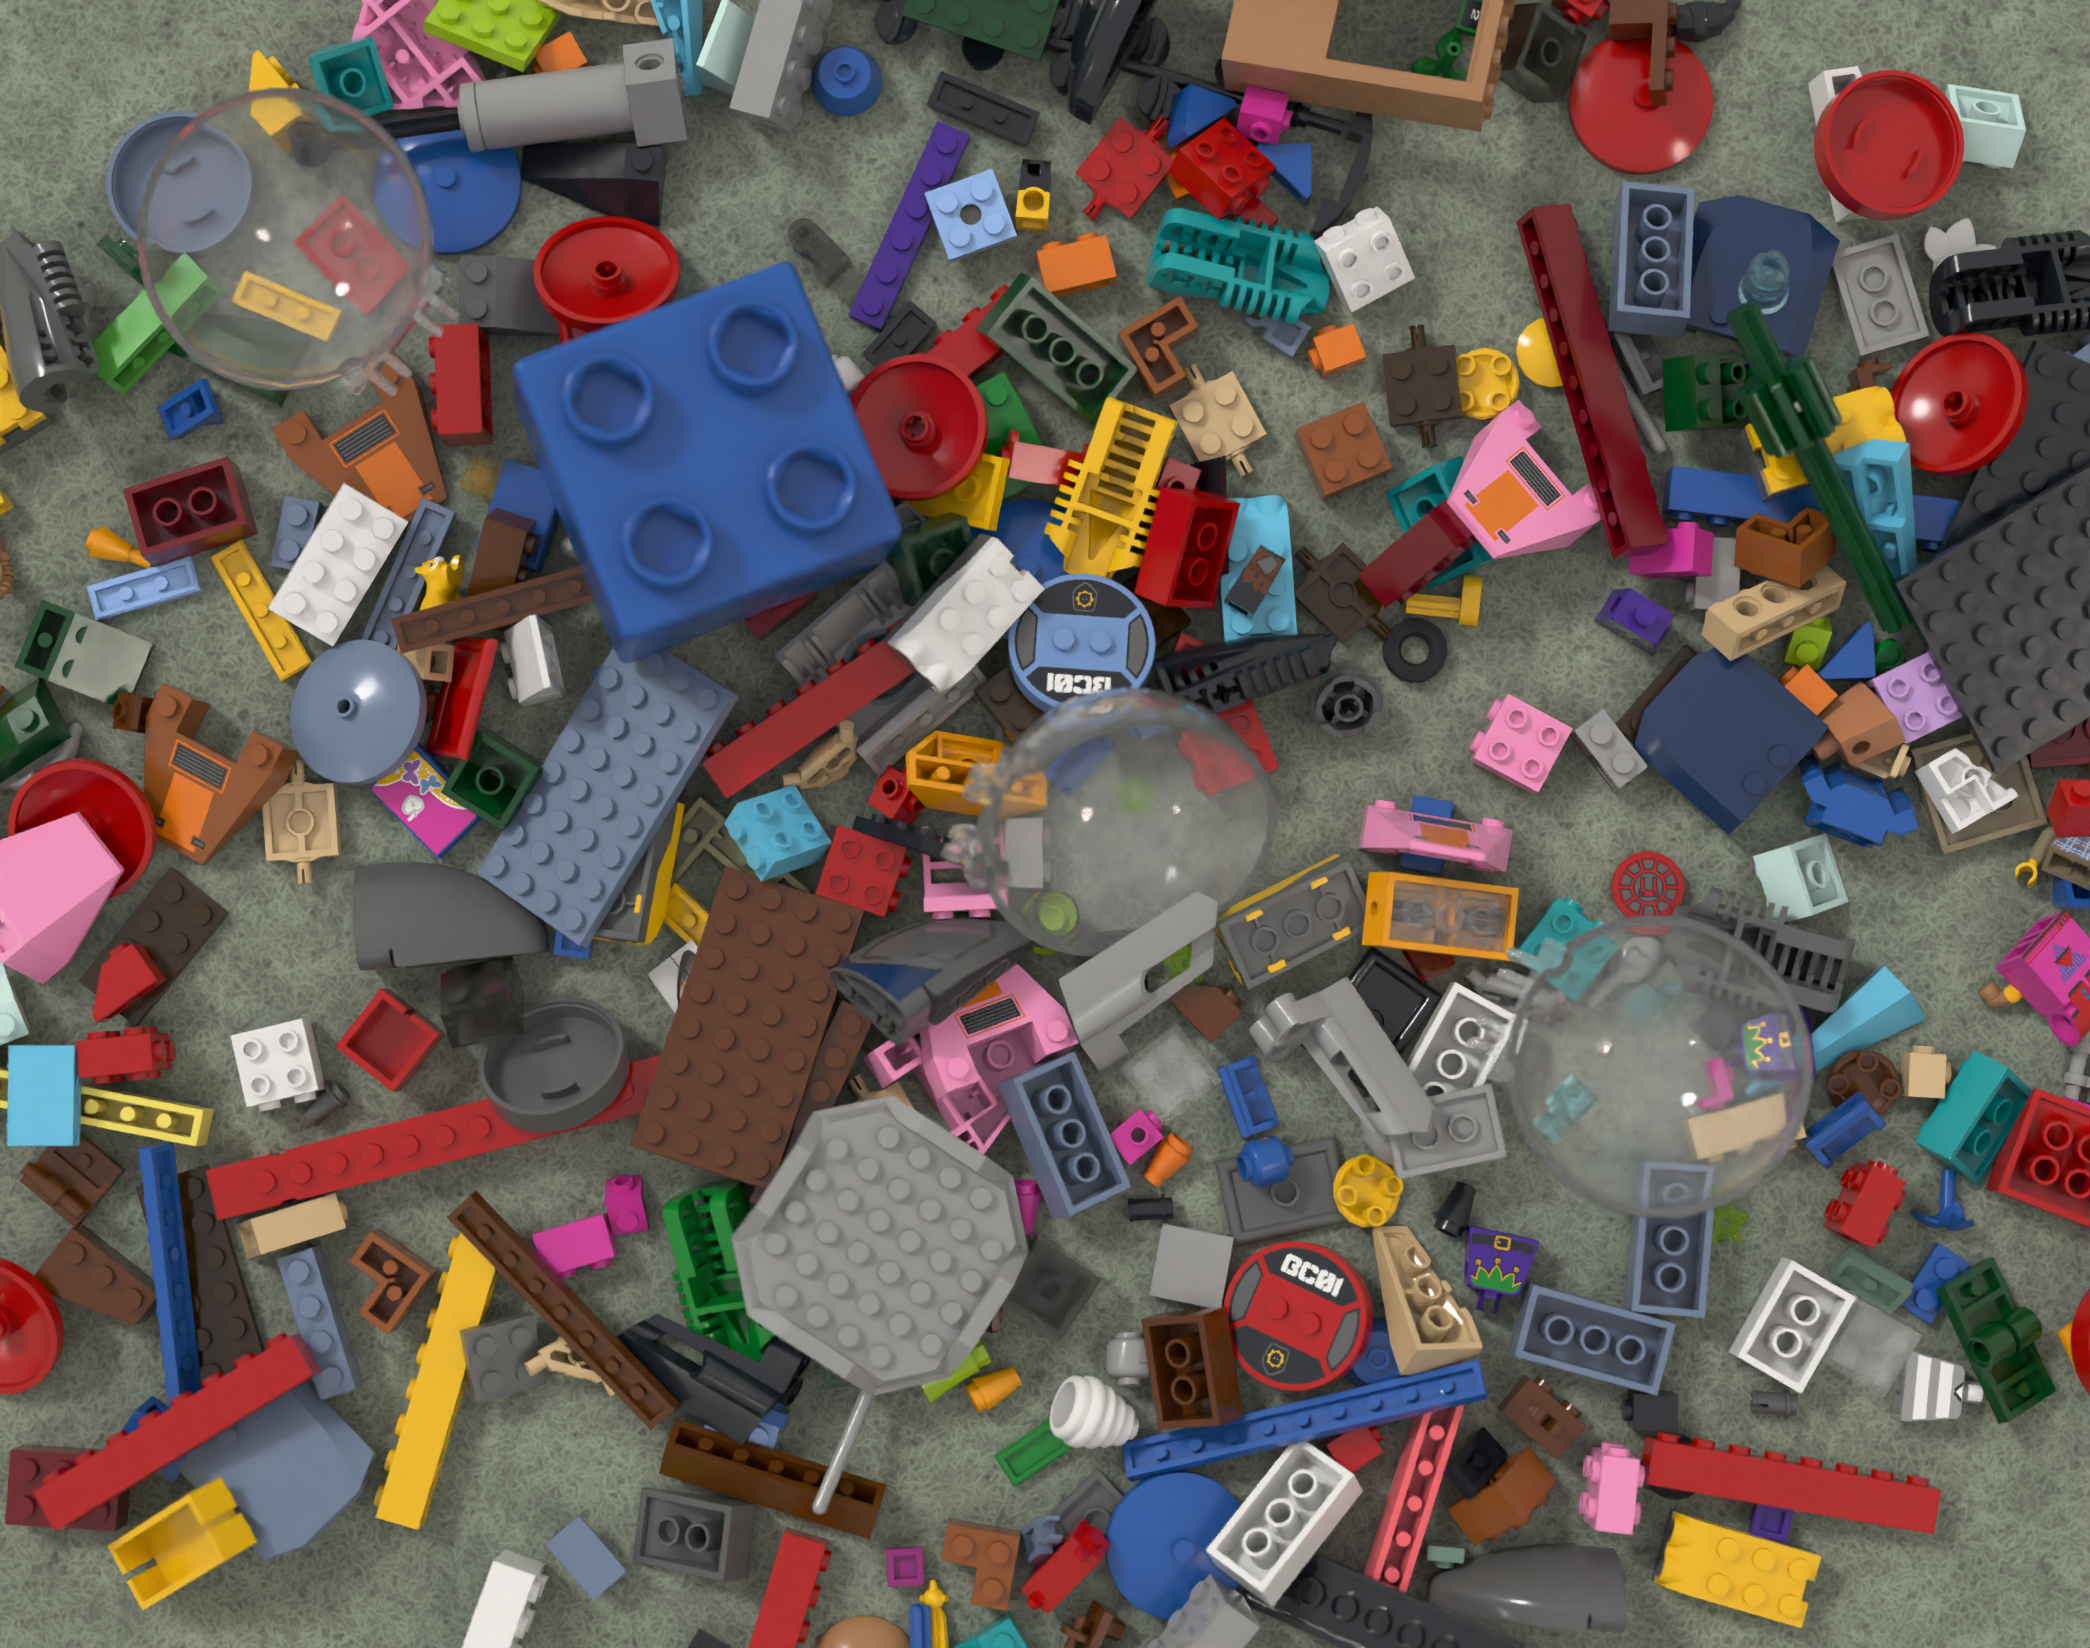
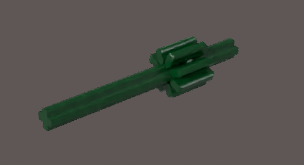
M1752 301L1743 303L1738 309L1732 310L1726 315V319L1754 373L1744 382L1745 386L1739 388L1737 397L1767 455H1775L1776 458L1787 457L1792 452L1794 453L1882 631H1887L1888 634L1899 632L1903 626L1910 625L1912 622L1890 584L1895 579L1825 440L1835 431L1834 427L1842 422V416L1814 359L1811 356L1796 355L1791 356L1786 361L1758 303H1753Z

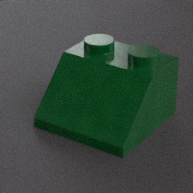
M477 730L469 759L459 760L441 793L503 831L516 817L525 797L531 792L542 774L544 766H542L543 763L491 730Z

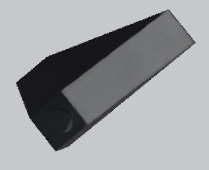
M636 143L530 144L523 146L521 178L526 182L559 196H564L608 216L630 218L650 226L660 227L667 156L663 146L660 145L637 147Z

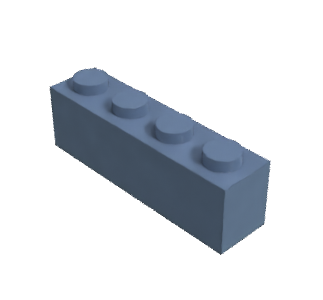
M319 1245L278 1258L277 1262L299 1333L322 1371L313 1377L320 1400L357 1389L364 1385L322 1246Z

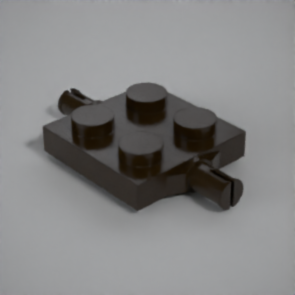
M1415 325L1409 327L1412 347L1403 352L1383 354L1389 422L1391 427L1408 425L1420 427L1422 448H1429V445L1433 448L1437 446L1435 425L1445 420L1463 418L1456 346L1454 344L1439 347L1428 346L1425 341V325H1417V328Z
M1343 542L1330 555L1320 560L1305 546L1293 556L1309 570L1305 581L1294 591L1295 599L1331 634L1335 633L1338 641L1343 645L1357 631L1366 628V626L1381 641L1387 637V634L1389 635L1393 631L1377 616L1382 604L1358 577V574L1367 565Z

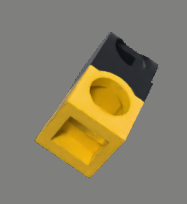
M1022 159L1015 229L1048 231L1051 161Z

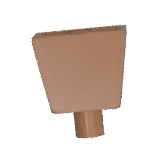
M1859 681L1818 714V717L1829 728L1810 750L1819 762L1837 752L1848 765H1856L1904 743L1905 738L1896 716L1862 681Z

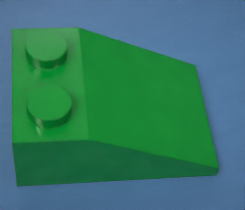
M1005 372L976 386L983 397L988 414L989 430L985 454L996 456L998 449L1003 447L1004 440H1007L1010 430L1019 432L1018 442L1043 446ZM1006 478L1002 502L1035 485L1036 482Z

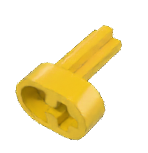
M1464 575L1461 598L1415 593L1406 602L1405 614L1459 619L1458 625L1477 627L1483 577Z

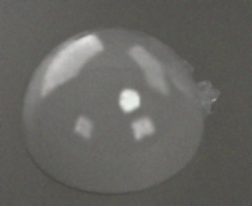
M267 88L233 96L207 109L187 124L168 144L148 179L138 216L137 250L141 276L149 300L169 334L189 355L208 369L234 382L270 390H306L339 382L351 393L361 395L370 382L373 381L385 392L394 396L398 388L379 371L387 363L399 375L406 378L411 375L412 370L393 353L417 322L438 338L444 333L441 325L425 313L428 308L433 304L443 315L453 320L458 315V311L439 296L452 278L435 265L436 233L433 212L425 186L413 162L388 131L361 110L338 98L313 90L299 88Z
M1138 687L1103 689L1072 698L1043 714L1017 738L1010 748H1003L998 765H981L980 763L972 765L969 777L977 782V784H966L962 796L967 801L984 804L977 826L959 824L951 826L948 837L956 844H945L942 856L946 861H950V863L964 864L962 869L968 887L988 889L995 906L1002 916L1027 938L1059 952L1094 957L1195 891L1218 901L1217 918L1228 911L1253 884L1270 854L1277 825V805L1270 779L1254 751L1235 729L1216 714L1191 700L1160 690Z
M1666 915L1637 916L1605 923L1582 933L1566 944L1545 937L1537 957L1513 947L1508 948L1506 956L1516 963H1521L1531 968V973L1527 978L1509 969H1499L1496 976L1502 981L1523 989L1508 1026L1485 1016L1479 1015L1476 1023L1482 1029L1492 1031L1503 1037L1499 1046L1487 1043L1478 1037H1470L1467 1045L1494 1057L1486 1078L1507 1087L1511 1109L1528 1146L1544 1167L1571 1191L1601 1207L1626 1215L1645 1218L1691 1216L1716 1209L1749 1192L1763 1181L1782 1161L1792 1147L1802 1127L1809 1106L1813 1076L1811 1043L1800 1008L1788 986L1776 970L1755 950L1731 934L1706 923Z

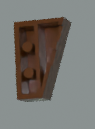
M85 1225L72 1227L34 1275L52 1296L134 1325L147 1321L156 1310L157 1301L153 1279Z

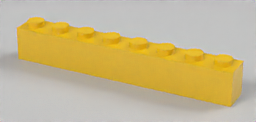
M461 1232L459 1237H453L449 1246L447 1257L452 1258L449 1272H443L438 1283L437 1293L442 1294L438 1308L433 1307L429 1314L426 1328L431 1329L428 1342H422L416 1358V1364L421 1365L417 1379L411 1378L405 1395V1399L410 1400L406 1414L401 1413L395 1428V1435L399 1436L396 1450L390 1449L384 1466V1470L389 1471L386 1484L379 1485L373 1503L374 1506L378 1507L375 1518L416 1530L425 1524L468 1379L460 1330L484 1324L499 1275L497 1269Z

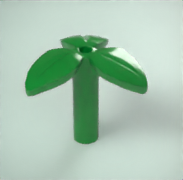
M1456 29L1451 30L1438 41L1435 47L1439 58L1438 62L1425 56L1417 59L1411 67L1413 73L1437 77L1439 72L1443 73V78L1466 81L1467 72L1463 68L1452 66L1461 52V41L1458 31Z

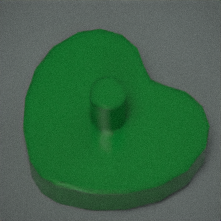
M1885 639L1874 648L1875 672H1881L1885 669L1891 670L1903 663L1905 651L1902 645L1895 639Z

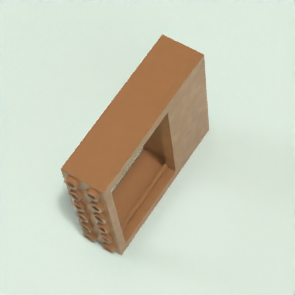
M1341 0L1234 1L1221 57L1225 90L1245 93L1248 84L1289 94L1288 100L1477 132L1482 131L1484 119L1491 120L1494 106V89L1499 84L1502 64H1500L1501 56L1506 51L1509 35L1507 29L1509 19L1512 20L1516 0H1483L1466 81L1328 59Z

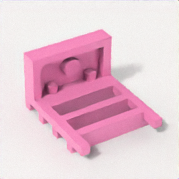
M986 823L987 838L956 839L965 842L964 847L988 846V851L991 852L989 859L996 861L994 823ZM921 826L923 828L929 829V826ZM923 854L924 912L926 914L932 913V920L954 918V912H969V918L991 917L990 910H998L996 877L989 875V881L931 884V870L960 869L964 867L947 861L930 862V856Z

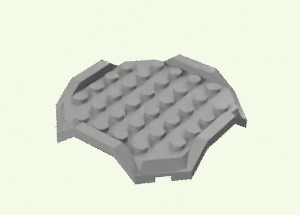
M891 1095L812 1111L795 1145L753 1209L731 1236L747 1316L871 1396L949 1378L980 1340L1013 1288L1029 1253L1013 1175L929 1118Z

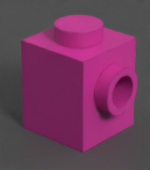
M1247 84L1236 129L1245 138L1277 145L1280 132L1288 133L1293 111L1286 110L1289 94Z
M1139 1108L1109 1134L1115 1148L1131 1165L1164 1138L1159 1132L1164 1125L1151 1110L1144 1114Z

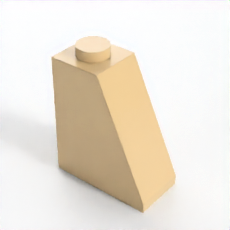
M336 1193L249 1219L237 1224L247 1259L345 1229L344 1221L348 1220V1213L343 1200H338Z

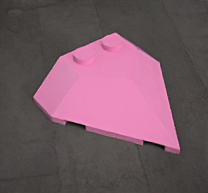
M362 0L361 12L351 41L366 37L374 38L395 107L389 110L421 109L445 106V108L457 107V101H460V84L485 81L474 52L424 32V21L437 4L435 0Z

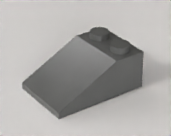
M460 255L459 324H478L487 336H560L558 320L545 310L536 294L533 276L535 260L493 255Z
M642 1488L633 1562L723 1582L748 1578L757 1504L727 1497Z

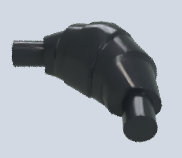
M1726 0L1724 3L1692 1L1685 3V5H1678L1677 25H1671L1670 36H1676L1678 41L1700 43L1721 35L1722 31L1735 19V12L1742 2L1741 0Z

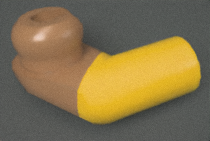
M1995 982L1986 984L1979 992L1980 996L1985 999L1984 1004L1992 1008L2017 1003L2023 997L2011 984L2000 990Z

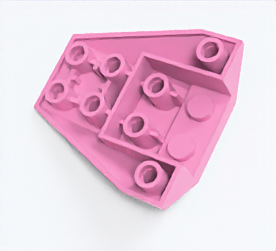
M80 812L0 840V961L2 964L41 984L48 982L72 961L124 871L123 867Z

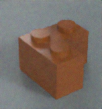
M1181 296L1122 329L1117 335V342L1127 359L1139 368L1136 374L1153 402L1185 384L1186 374L1171 350L1195 337L1199 326Z
M1805 507L1789 523L1754 513L1736 529L1734 566L1747 570L1751 574L1762 575L1779 581L1786 586L1800 588L1836 555L1837 539L1824 513Z
M380 1228L370 1231L349 1261L379 1282L358 1314L386 1334L396 1331L439 1270Z
M1527 1447L1507 1457L1475 1497L1467 1501L1461 1494L1447 1510L1473 1545L1486 1539L1493 1542L1504 1535L1508 1528L1513 1527L1514 1530H1518L1532 1519L1530 1512L1543 1505L1549 1499L1546 1493L1556 1481L1533 1450Z
M948 1518L941 1561L977 1567L970 1604L1007 1611L1020 1541V1531Z

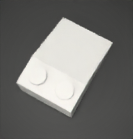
M536 614L527 616L504 632L506 642L501 643L505 664L511 663L513 677L508 678L511 696L513 699L518 698L519 703L523 706L565 698L566 692L552 627Z

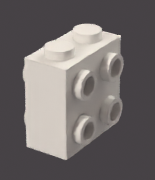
M1378 206L1360 211L1355 216V219L1342 226L1329 228L1323 233L1322 237L1314 241L1340 301L1351 312L1360 309L1415 278L1390 218Z
M302 1018L231 1035L246 1107L258 1106L259 1112L280 1108V1100L294 1097L295 1104L317 1099L316 1092L325 1090V1082L310 1018Z

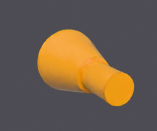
M103 524L99 530L94 528L91 530L85 544V549L90 550L89 558L126 563L129 561L144 568L152 567V564L141 556L140 550L133 548V545Z

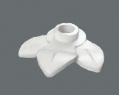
M1968 218L1953 224L1946 233L1936 227H1930L1924 239L1925 253L1933 262V273L1943 260L1952 255L1996 249L1995 246L1989 244L1976 245L1974 229Z

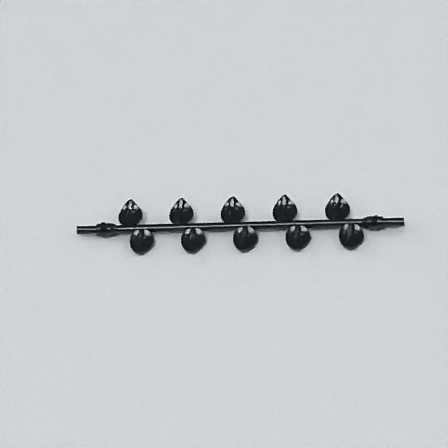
M882 0L887 3L879 8L875 14L874 27L876 32L886 44L899 45L906 42L914 35L918 21L902 16L906 0ZM1078 0L1060 1L1046 45V49L1062 53L1052 62L1049 70L1050 81L1062 96H1067L1066 81L1071 40L1073 39L1075 25L1081 9ZM1154 17L1148 21L1144 33L1130 55L1131 58L1127 60L1122 69L1124 72L1149 79L1141 86L1137 94V105L1144 117L1151 122H1154L1158 115H1161L1165 120L1169 119L1172 96L1180 91L1179 88L1183 89L1189 84H1193L1236 101L1238 106L1232 109L1226 116V120L1236 128L1245 93L1225 90L1221 57L1215 65V77L1219 84L1159 67L1166 61L1169 55L1170 40L1167 29L1160 18ZM964 37L962 42V54L974 70L985 71L995 67L1002 60L1005 50ZM1288 101L1286 110L1293 111L1290 122L1291 127L1295 129L1296 126L1305 128L1308 125L1341 135L1345 121L1310 111L1311 107L1304 106L1302 102ZM1246 138L1254 146L1259 143L1256 140Z

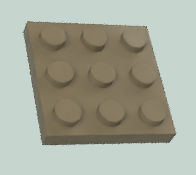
M1972 733L1908 751L1913 770L1916 771L1956 748L1968 756L1973 765L1983 767L1992 774L1990 779L2006 790L2013 788L2018 794L2017 798L1952 834L1915 774L1940 855L2048 824L2027 756L1998 773L1993 772Z

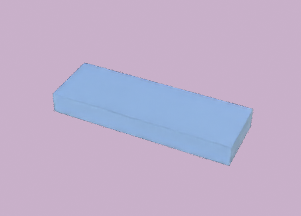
M192 556L86 586L94 616L98 622L203 592Z

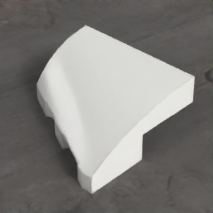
M1956 748L1914 771L1952 834L2018 797L2017 792L2013 788L2004 789L1990 779L1992 774L1983 767L1973 765L1969 757Z

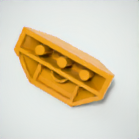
M935 730L906 753L907 788L926 808L997 818L1040 809L1044 806L1043 774L1036 767L1032 768L1023 757L1002 741Z

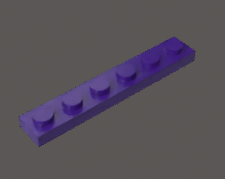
M937 121L848 314L850 318L882 332L933 221L925 193L950 184L969 143L970 135Z

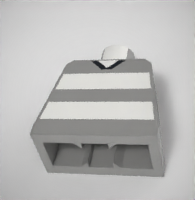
M1899 1347L1892 1417L1900 1421L1957 1419L1961 1416L1962 1402L1980 1404L1983 1398V1390L1979 1382L1964 1380L1965 1366Z

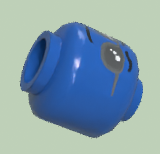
M1266 1136L1245 1142L1241 1148V1153H1238L1236 1158L1241 1178L1245 1182L1249 1181L1254 1187H1264L1283 1182L1289 1175L1290 1166L1294 1164L1291 1148L1287 1144L1283 1145L1276 1136Z

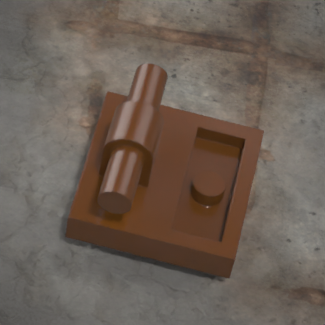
M80 1132V1145L48 1146L34 1164L29 1162L21 1170L20 1173L23 1177L20 1179V1182L71 1225L76 1227L83 1223L124 1174L126 1169Z

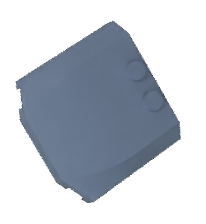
M306 1381L189 1452L179 1471L196 1489L222 1477L237 1504V1507L233 1508L236 1515L242 1513L257 1541L251 1547L264 1561L269 1562L283 1554L292 1551L298 1552L308 1548L354 1503L364 1491L367 1483L365 1481L372 1461L375 1462L377 1454L324 1399L320 1400L318 1392Z

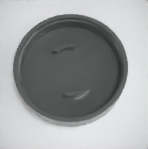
M579 997L544 999L514 1012L491 1033L479 1059L480 1081L495 1112L512 1126L532 1132L565 1130L592 1119L607 1108L618 1096L627 1080L630 1069L628 1045L615 1017L598 1003Z

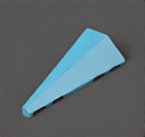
M650 0L662 34L667 35L668 39L673 38L678 67L686 86L683 90L685 96L703 94V83L696 66L703 48V0Z
M1872 439L1833 454L1894 579L1896 580L1916 568L1917 556L1909 443Z
M1878 966L1838 1005L1835 1013H1829L1826 1017H1822L1811 1028L1816 1072L1834 1064L1841 1056L1853 1050H1863L1926 1018L1911 992L1886 966ZM1757 1080L1746 1093L1753 1101H1756L1796 1081L1762 1082Z

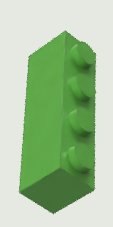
M180 253L173 261L166 265L165 269L140 292L139 296L122 313L116 316L107 329L92 341L100 363V369L96 374L106 384L121 395H124L223 292L198 266Z

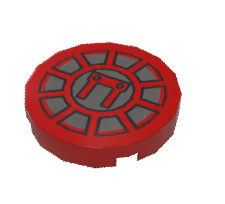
M1646 851L1632 854L1620 863L1612 875L1610 889L1613 902L1622 914L1634 922L1650 924L1663 921L1672 915L1675 906L1680 905L1683 900L1685 885L1682 873L1674 861L1661 853Z

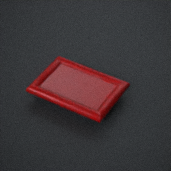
M465 636L453 640L452 646H455L452 681L442 683L426 750L431 755L461 760L469 759L498 646V641L492 638Z

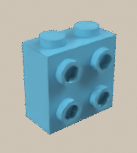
M795 785L737 803L724 822L729 835L735 840L746 857L748 865L755 871L761 882L817 863L832 843Z

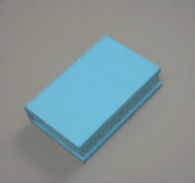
M9 1045L8 1064L6 1065L8 1067L7 1124H5L7 1127V1146L80 1145L81 1078H79L76 1045Z

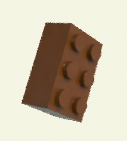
M1226 1307L1170 1311L1141 1319L1158 1429L1220 1426L1243 1417Z

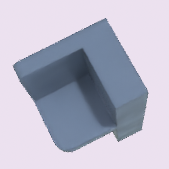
M577 1516L545 1544L593 1601L626 1572V1567L606 1545L608 1542L607 1538L603 1537L601 1539L582 1516Z

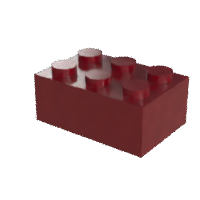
M228 456L123 489L141 556L154 567L258 534L240 469Z
M1448 498L1424 515L1358 574V577L1384 608H1387L1396 600L1401 605L1405 603L1416 592L1418 593L1429 584L1438 573H1441L1451 565L1460 554L1478 541L1447 504Z
M23 1444L11 1449L5 1524L52 1527L33 1492L44 1486L41 1479L62 1468L64 1473L76 1466L73 1460L91 1450V1448ZM94 1449V1450H95L96 1453H98V1452H100V1451L103 1450V1449ZM130 1489L65 1528L117 1531L126 1526Z

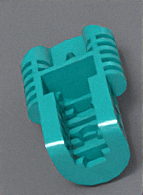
M1172 208L1164 214L1153 241L1146 272V287L1180 296L1219 299V306L1227 308L1229 303L1232 302V310L1240 311L1243 305L1244 313L1252 315L1254 310L1257 309V316L1264 318L1267 312H1269V319L1275 321L1282 315V323L1295 325L1298 317L1303 314H1322L1330 293L1329 275L1321 266L1320 254L1314 243L1315 240L1310 234L1298 231L1295 237H1293V230L1285 228L1281 234L1280 226L1272 225L1269 231L1268 223L1260 222L1258 227H1255L1256 222L1253 219H1247L1246 223L1243 224V217L1235 215L1233 221L1223 218L1218 220L1215 216L1183 208ZM1165 240L1172 241L1169 251L1163 250ZM1179 244L1185 246L1183 253H1177ZM1192 248L1198 250L1196 256L1191 255ZM1206 254L1211 255L1210 258H1205Z

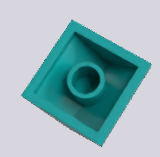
M373 37L323 47L308 57L329 126L334 127L352 123L395 108Z

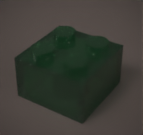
M949 512L902 529V533L891 550L890 555L905 605L913 607L973 542L966 516Z

